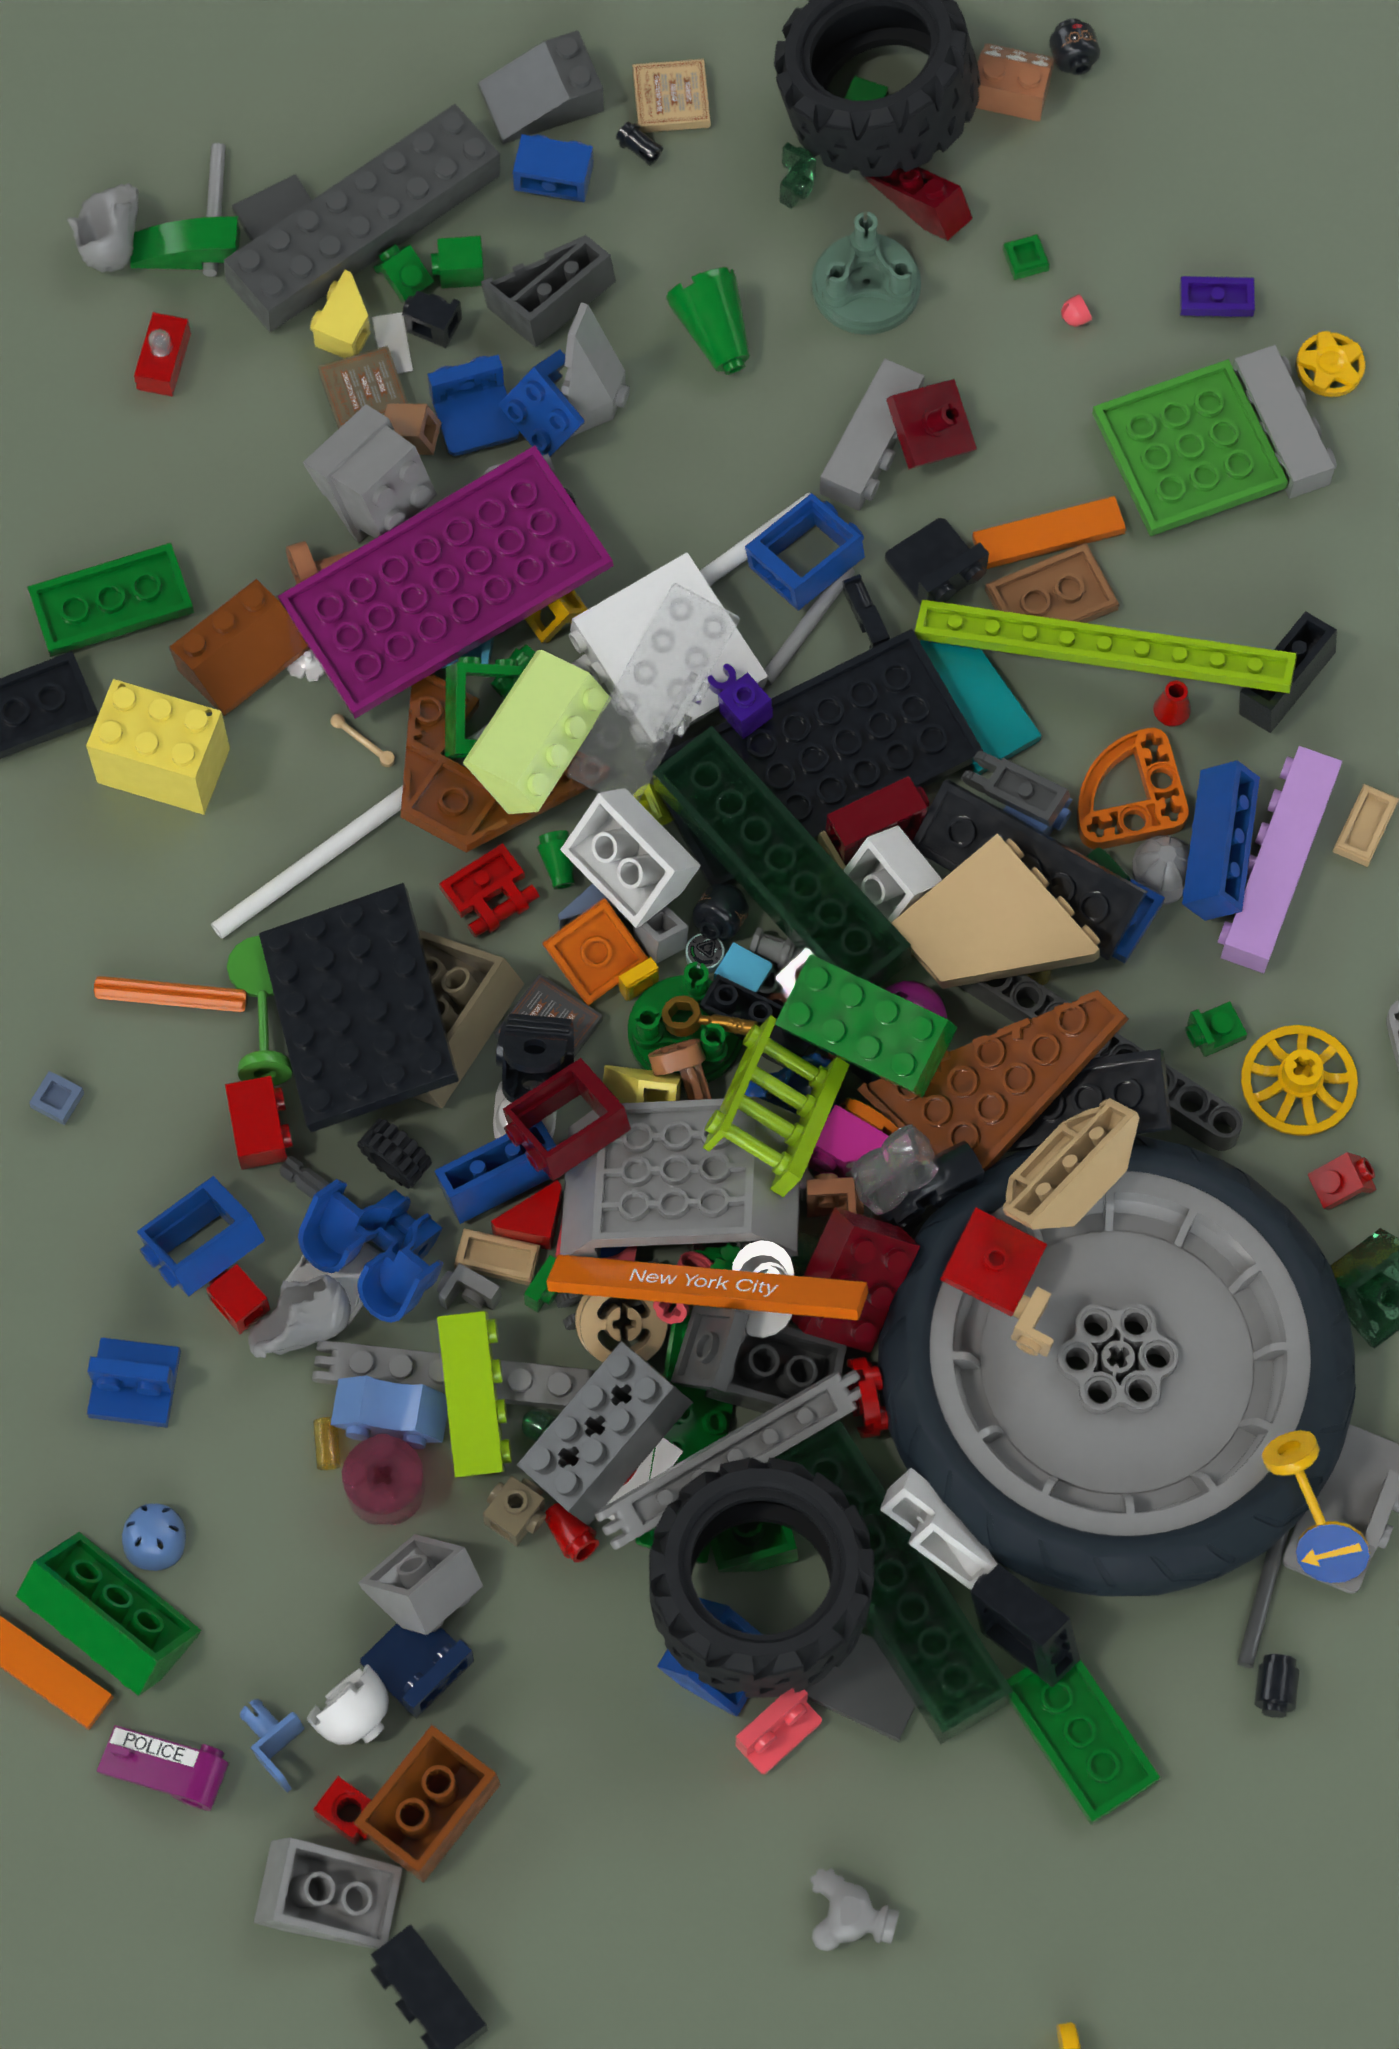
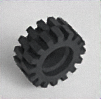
M378 1118L358 1141L357 1146L361 1149V1153L368 1157L367 1160L371 1164H375L381 1173L383 1171L389 1179H394L397 1184L403 1185L405 1188H412L432 1165L431 1158L425 1154L426 1151L419 1147L414 1139H410L407 1136L406 1132L400 1131L393 1123L390 1124L387 1120Z

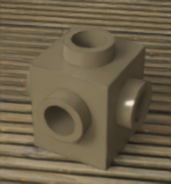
M511 1475L505 1485L499 1482L488 1496L487 1503L490 1505L483 1513L484 1524L517 1547L528 1532L534 1534L540 1528L547 1516L543 1512L546 1509L545 1500L541 1496L543 1491L530 1480L524 1478L520 1482Z

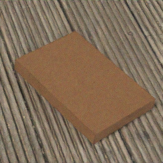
M1087 543L985 584V592L994 609L999 611L1088 623L1117 611L1119 608V603Z

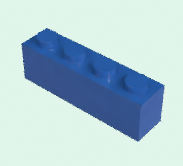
M1238 760L1200 770L1182 905L1205 921L1239 913L1243 910L1260 777Z

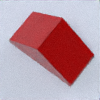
M556 1180L491 1221L493 1235L537 1244L542 1249L551 1250L563 1201L562 1185Z

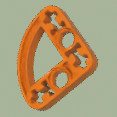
M1144 728L1127 734L1109 745L1090 766L1081 786L1077 806L1079 836L1082 843L1093 850L1097 847L1106 849L1147 840L1155 836L1171 835L1180 832L1185 827L1189 808L1169 739L1162 730ZM1148 740H1151L1154 746H1158L1156 753L1157 762L1153 764L1150 749L1144 748ZM1134 754L1147 800L1094 811L1095 795L1105 776L1118 763ZM1156 773H1165L1172 780V784L1165 789H1160L1152 784L1150 778ZM1170 797L1172 812L1179 813L1176 821H1171L1169 816H1164L1166 810L1165 799ZM1132 814L1138 815L1144 820L1145 826L1138 831L1130 830L1125 826L1124 818ZM1113 819H1117L1116 827L1119 834H1115V827H1111ZM1092 824H1098L1100 829H1105L1102 837H1097L1095 832H1090Z

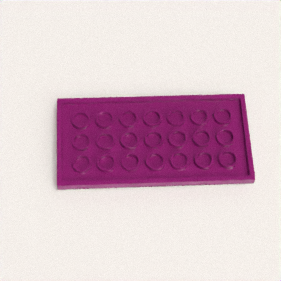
M534 445L277 597L347 708L356 719L602 574L614 565L612 558Z

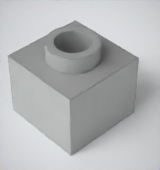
M667 906L641 927L633 928V938L644 953L652 957L656 964L682 951L687 946L688 925Z

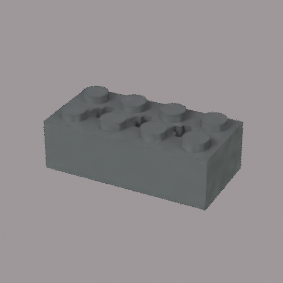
M621 1341L518 1462L517 1466L569 1513L589 1526L596 1518L594 1513L608 1504L690 1407L693 1401Z

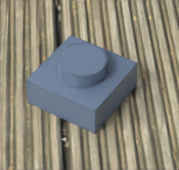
M48 1071L29 1104L35 1111L65 1125L83 1097L84 1090L69 1080Z

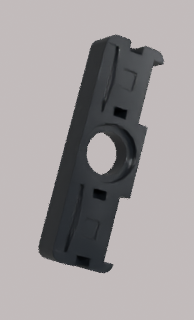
M858 574L843 580V592L862 633L866 632L871 643L869 648L872 649L890 640V636L876 606L869 596L861 575Z

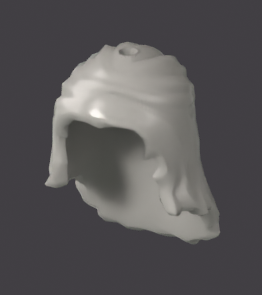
M119 184L102 193L92 194L89 199L82 203L83 208L80 210L79 217L67 219L74 231L78 252L82 256V261L86 262L88 267H92L100 272H113L123 269L128 264L134 248L133 238L138 214L139 195L138 189L131 184Z
M329 1275L318 1276L306 1282H288L283 1280L277 1308L273 1310L271 1315L265 1316L250 1328L248 1343L250 1351L256 1358H265L267 1353L272 1352L282 1355L292 1350L307 1347L315 1342L335 1337L347 1327L350 1319L351 1305L345 1289L335 1278Z

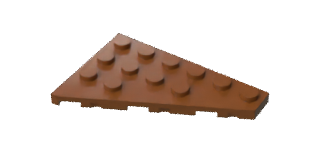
M1099 990L1081 996L1077 1001L1063 1003L1054 1007L1052 1011L1031 1019H1023L998 1029L994 1034L989 1036L983 1035L973 1039V1042L954 1050H946L923 1098L882 1078L869 1084L863 1083L857 1090L887 1119L899 1128V1131L928 1159L962 1141H966L974 1151L985 1172L996 1164L1129 1018Z

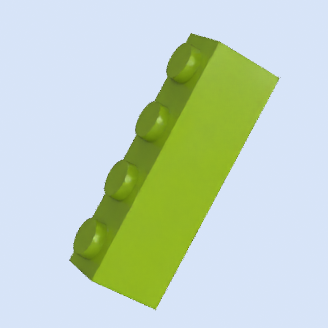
M487 1311L437 1316L455 1478L506 1472L505 1464L512 1463L510 1440H502L501 1423H507V1409L505 1399H498L496 1383H503L501 1360L493 1359L492 1343H498L496 1319H489Z

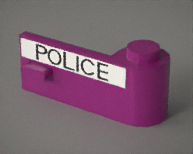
M115 1725L97 1772L170 1794L187 1805L211 1811L229 1763L223 1759L225 1753L215 1747L202 1744L199 1750Z

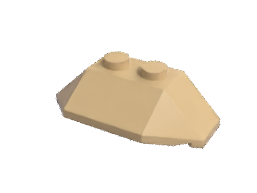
M1109 1098L1101 1102L1099 1107L1085 1110L1063 1121L1009 1177L1006 1202L1003 1206L1004 1213L1031 1229L1074 1227L1127 1171L1140 1118L1138 1113Z

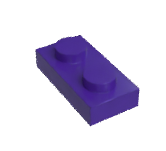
M1181 276L1180 316H1254V278Z

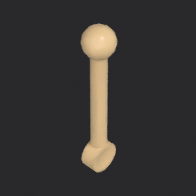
M334 714L331 717L330 722L334 728L343 729L377 755L382 766L391 767L395 763V756L391 751H382L347 724L343 715Z

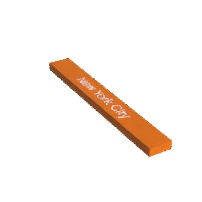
M558 1254L547 1278V1287L550 1292L859 1320L868 1295L867 1282Z

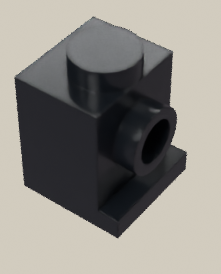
M417 290L415 296L410 295L407 298L402 310V316L405 317L406 332L446 348L462 320L460 301L453 298L451 304H449L445 299L436 294L427 295Z

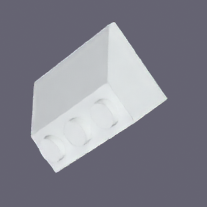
M626 788L598 793L560 849L635 928L641 927L677 898L701 866Z

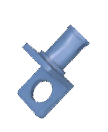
M254 1699L249 1704L254 1708L253 1710L258 1717L247 1706L240 1712V1718L260 1738L250 1748L263 1767L288 1793L292 1788L270 1759L304 1730V1726L294 1712H291L281 1722H278L260 1699Z

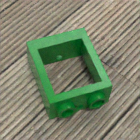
M459 657L458 662L446 667L445 757L465 759L477 741L476 739H465L466 676L512 678L514 686L526 666H518V660L496 659L495 664H481V658Z

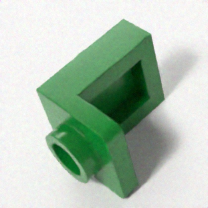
M397 244L392 245L378 255L381 261L373 266L376 273H383L401 302H406L410 295L414 296L417 290L421 291L434 282L411 245L401 248Z

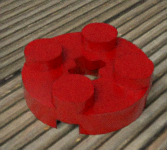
M865 1357L848 1359L846 1365L856 1370L860 1376L859 1380L847 1386L849 1391L857 1386L860 1388L861 1397L855 1400L858 1407L852 1411L853 1417L861 1416L864 1426L857 1427L859 1435L862 1439L880 1436L881 1430L889 1428L886 1409L883 1405L879 1406L877 1390H882L883 1388L879 1367L872 1366L871 1361H867Z

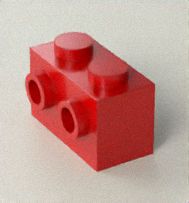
M272 1076L225 1084L241 1170L285 1162L287 1159L286 1148L293 1147L289 1124L281 1125L279 1112L286 1110L282 1087L274 1088Z

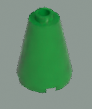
M728 267L711 269L692 276L694 283L686 288H683L681 283L673 287L667 293V302L717 372L724 371L726 375L734 374L744 369L746 366L744 362L749 359L750 355L737 277L734 270L731 269L729 272Z

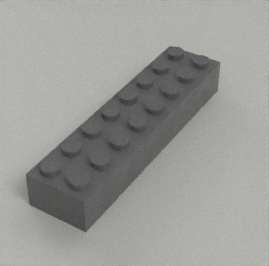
M454 104L225 258L226 282L271 333L325 296L332 282L335 280L339 281L344 270L351 272L353 276L378 260V255L394 244L400 245L500 176V153L460 108Z

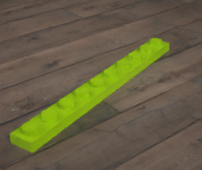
M922 600L914 631L918 640L1290 693L1296 664V653L929 600Z

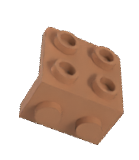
M825 1173L814 1176V1179L806 1180L807 1217L831 1216L834 1207L859 1215L864 1214L863 1190H855L854 1177L838 1178L836 1174Z

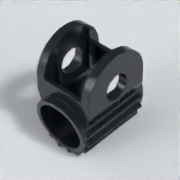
M509 1013V1016L504 1019L497 1043L496 1065L502 1067L503 1095L512 1103L531 1091L523 1087L525 1082L539 1081L543 1083L574 1062V1028L571 1019Z

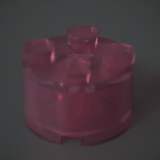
M382 1433L360 1442L348 1454L341 1472L342 1482L348 1503L360 1519L374 1525H395L408 1520L417 1512L423 1502L425 1477L421 1460L408 1443ZM390 1476L391 1478L389 1485L384 1482L377 1483L379 1477L387 1478Z

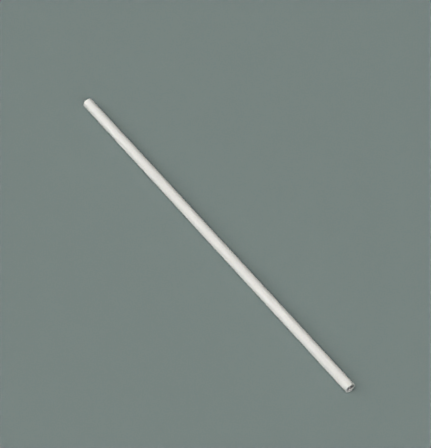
M810 493L802 496L701 569L700 572L708 585H713L746 561L745 546L810 495ZM586 654L571 663L591 673L589 665L592 663ZM487 725L467 739L478 740ZM449 758L460 765H464V759ZM403 785L212 922L211 926L221 939L225 938L401 810Z

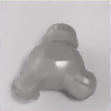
M832 1868L828 1871L819 1869L816 1875L811 1877L812 1891L823 1894L830 1901L827 1917L813 1930L812 1940L816 1948L830 1951L836 1949L839 1943L857 1941L867 1933H871L877 1943L881 1941L892 1943L899 1911L890 1909L889 1905H884L879 1910L873 1908L871 1899L863 1887L846 1882L843 1876L836 1875Z

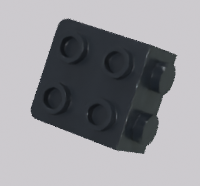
M938 518L889 549L885 554V561L921 605L922 600L945 603L964 587L979 581L987 572L989 553L981 543L969 549L948 521L944 518Z

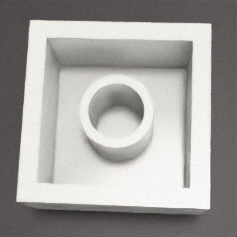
M897 825L867 837L833 885L878 942L896 936L892 932L890 923L942 879Z

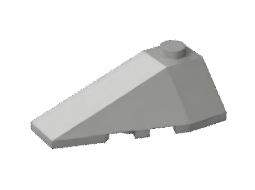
M581 302L568 332L564 364L568 369L561 390L585 421L572 436L613 420L618 406L624 408L630 392V387L626 386L624 367L589 305Z

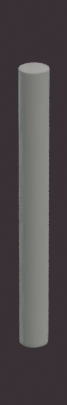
M222 143L211 145L206 217H221L226 146ZM203 262V274L209 277L216 276L218 263Z
M853 568L848 570L820 594L764 669L768 675L766 685L771 686L841 593L844 588L842 581L853 577L855 574Z

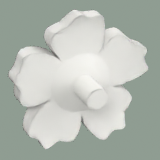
M310 649L287 667L290 675L302 679L306 674L308 682L318 681L324 675L322 667Z

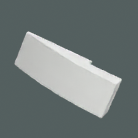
M910 1468L887 1489L880 1510L912 1533L909 1545L968 1589L972 1590L977 1579L985 1573L988 1574L997 1565L990 1551L974 1537L963 1522L943 1503L930 1483L914 1469Z

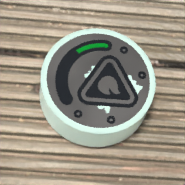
M701 933L693 936L686 946L687 963L698 962V969H700L701 963H703L708 968L709 973L716 971L724 958V946L721 940L708 939Z

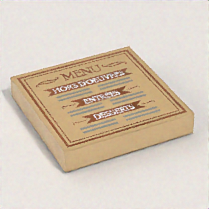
M704 59L633 64L637 120L643 133L710 128Z

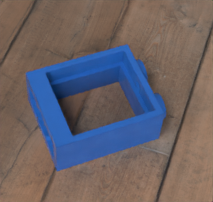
M813 493L745 546L749 568L798 611L865 558L862 543L864 537L859 528L852 522L847 524L839 517L838 512L828 501L822 502ZM816 525L840 547L801 578L777 555Z
M214 1176L137 1231L145 1245L140 1251L152 1268L160 1265L161 1268L158 1271L171 1288L178 1285L188 1297L265 1241L251 1214ZM219 1215L230 1225L178 1264L167 1254Z

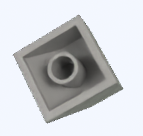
M416 1534L358 1582L361 1589L401 1628L425 1635L440 1628L448 1616L456 1609L466 1605L470 1601L471 1596L483 1587L465 1547Z

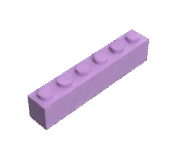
M1302 746L1298 747L1295 758L1287 756L1280 774V778L1286 780L1283 790H1274L1267 811L1273 812L1270 824L1262 822L1255 841L1256 844L1261 845L1258 856L1250 854L1247 872L1249 880L1245 888L1243 910L1236 913L1233 923L1225 921L1217 942L1224 945L1221 954L1222 959L1265 973L1336 782L1342 760Z

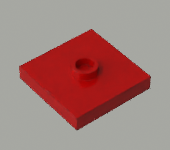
M975 1207L939 1280L1012 1317L1047 1244Z

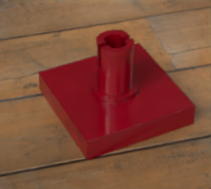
M955 379L886 398L908 469L967 454L977 449Z

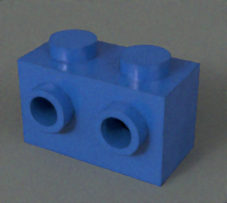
M521 134L513 168L514 191L585 202L593 169V146L585 145L579 141L565 142L549 139L543 135L529 136Z

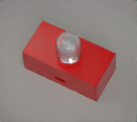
M152 312L134 373L137 390L173 397L191 336L188 319Z

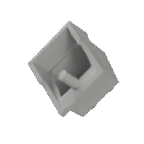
M367 404L303 461L304 467L321 493L327 497L354 540L358 543L368 534L377 538L410 519L437 495L416 447L395 432L389 418Z

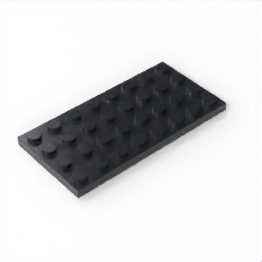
M910 629L771 698L773 718L746 738L742 739L729 722L725 721L643 762V766L692 856L701 865L700 870L709 886L715 884L731 885L817 842L818 834L822 831L826 832L827 814L907 776L911 778L915 787L920 785L924 788L974 763V756L979 750L983 751L914 631Z

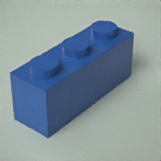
M542 1120L529 1128L531 1133L547 1151L556 1147ZM507 1134L434 1170L442 1192L460 1224L550 1179V1177L543 1169L537 1172L526 1157L525 1152L527 1150L522 1144L516 1147L510 1141Z

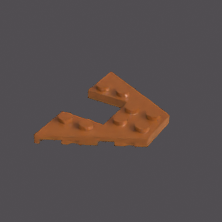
M430 674L411 686L401 818L466 853L607 780L610 776V768L577 751L538 812L508 814L468 768L444 756L446 681ZM467 692L465 695V726L479 708V698Z

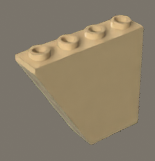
M996 834L890 923L892 932L942 989L1090 963L1100 957V949L1097 947L1100 940L1086 924L1081 928L1071 917L1075 914L1072 907L1062 896L1055 899L1046 889L1049 885L1047 879L1036 867L1031 870L1028 869L1020 860L1024 854L1010 838L1004 841Z

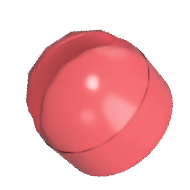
M1080 294L1068 299L1061 308V316L1070 326L1077 327L1092 320L1091 314Z

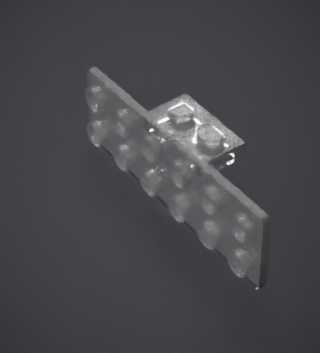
M674 583L568 769V777L598 793L626 788L639 802L676 735L682 738L689 727L693 717L687 714L692 705L696 703L700 706L711 686L705 683L707 677L713 670L740 618L689 589Z

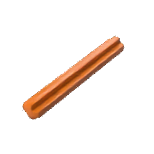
M106 976L96 977L94 983V994L97 999L244 1012L247 1006V993L244 989Z

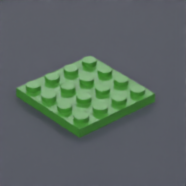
M1229 359L1093 406V417L1150 537L1287 488L1288 480Z

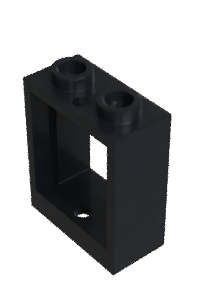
M999 1564L988 1574L985 1573L977 1579L970 1593L981 1633L1053 1688L1080 1661L1071 1619Z

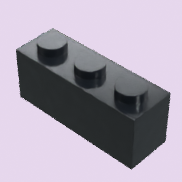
M1305 611L1274 649L1296 653V664L1290 693L1243 687L1240 691L1239 715L1271 733L1336 653L1337 629Z
M411 1924L371 1954V1958L376 1965L370 1969L371 1973L384 1990L390 1986L400 1997V2000L395 2005L409 2024L415 2019L426 2032L420 2038L428 2049H465L488 2031L486 2023Z

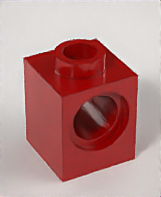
M235 1264L229 1270H224L209 1281L210 1286L206 1288L209 1300L239 1334L243 1333L271 1310L267 1297L238 1264Z
M337 1776L313 1808L315 1816L355 1846L361 1838L369 1839L354 1824L355 1821L344 1822L339 1818V1813L348 1804L359 1806L362 1813L371 1802V1799Z

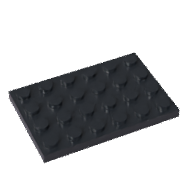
M404 883L259 933L306 1126L310 1132L459 1081L409 893Z

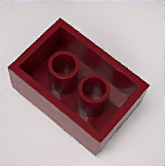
M834 1207L803 1277L867 1282L868 1295L859 1320L793 1314L791 1320L805 1334L871 1353L879 1332H881L893 1297L905 1280L920 1246L901 1227Z

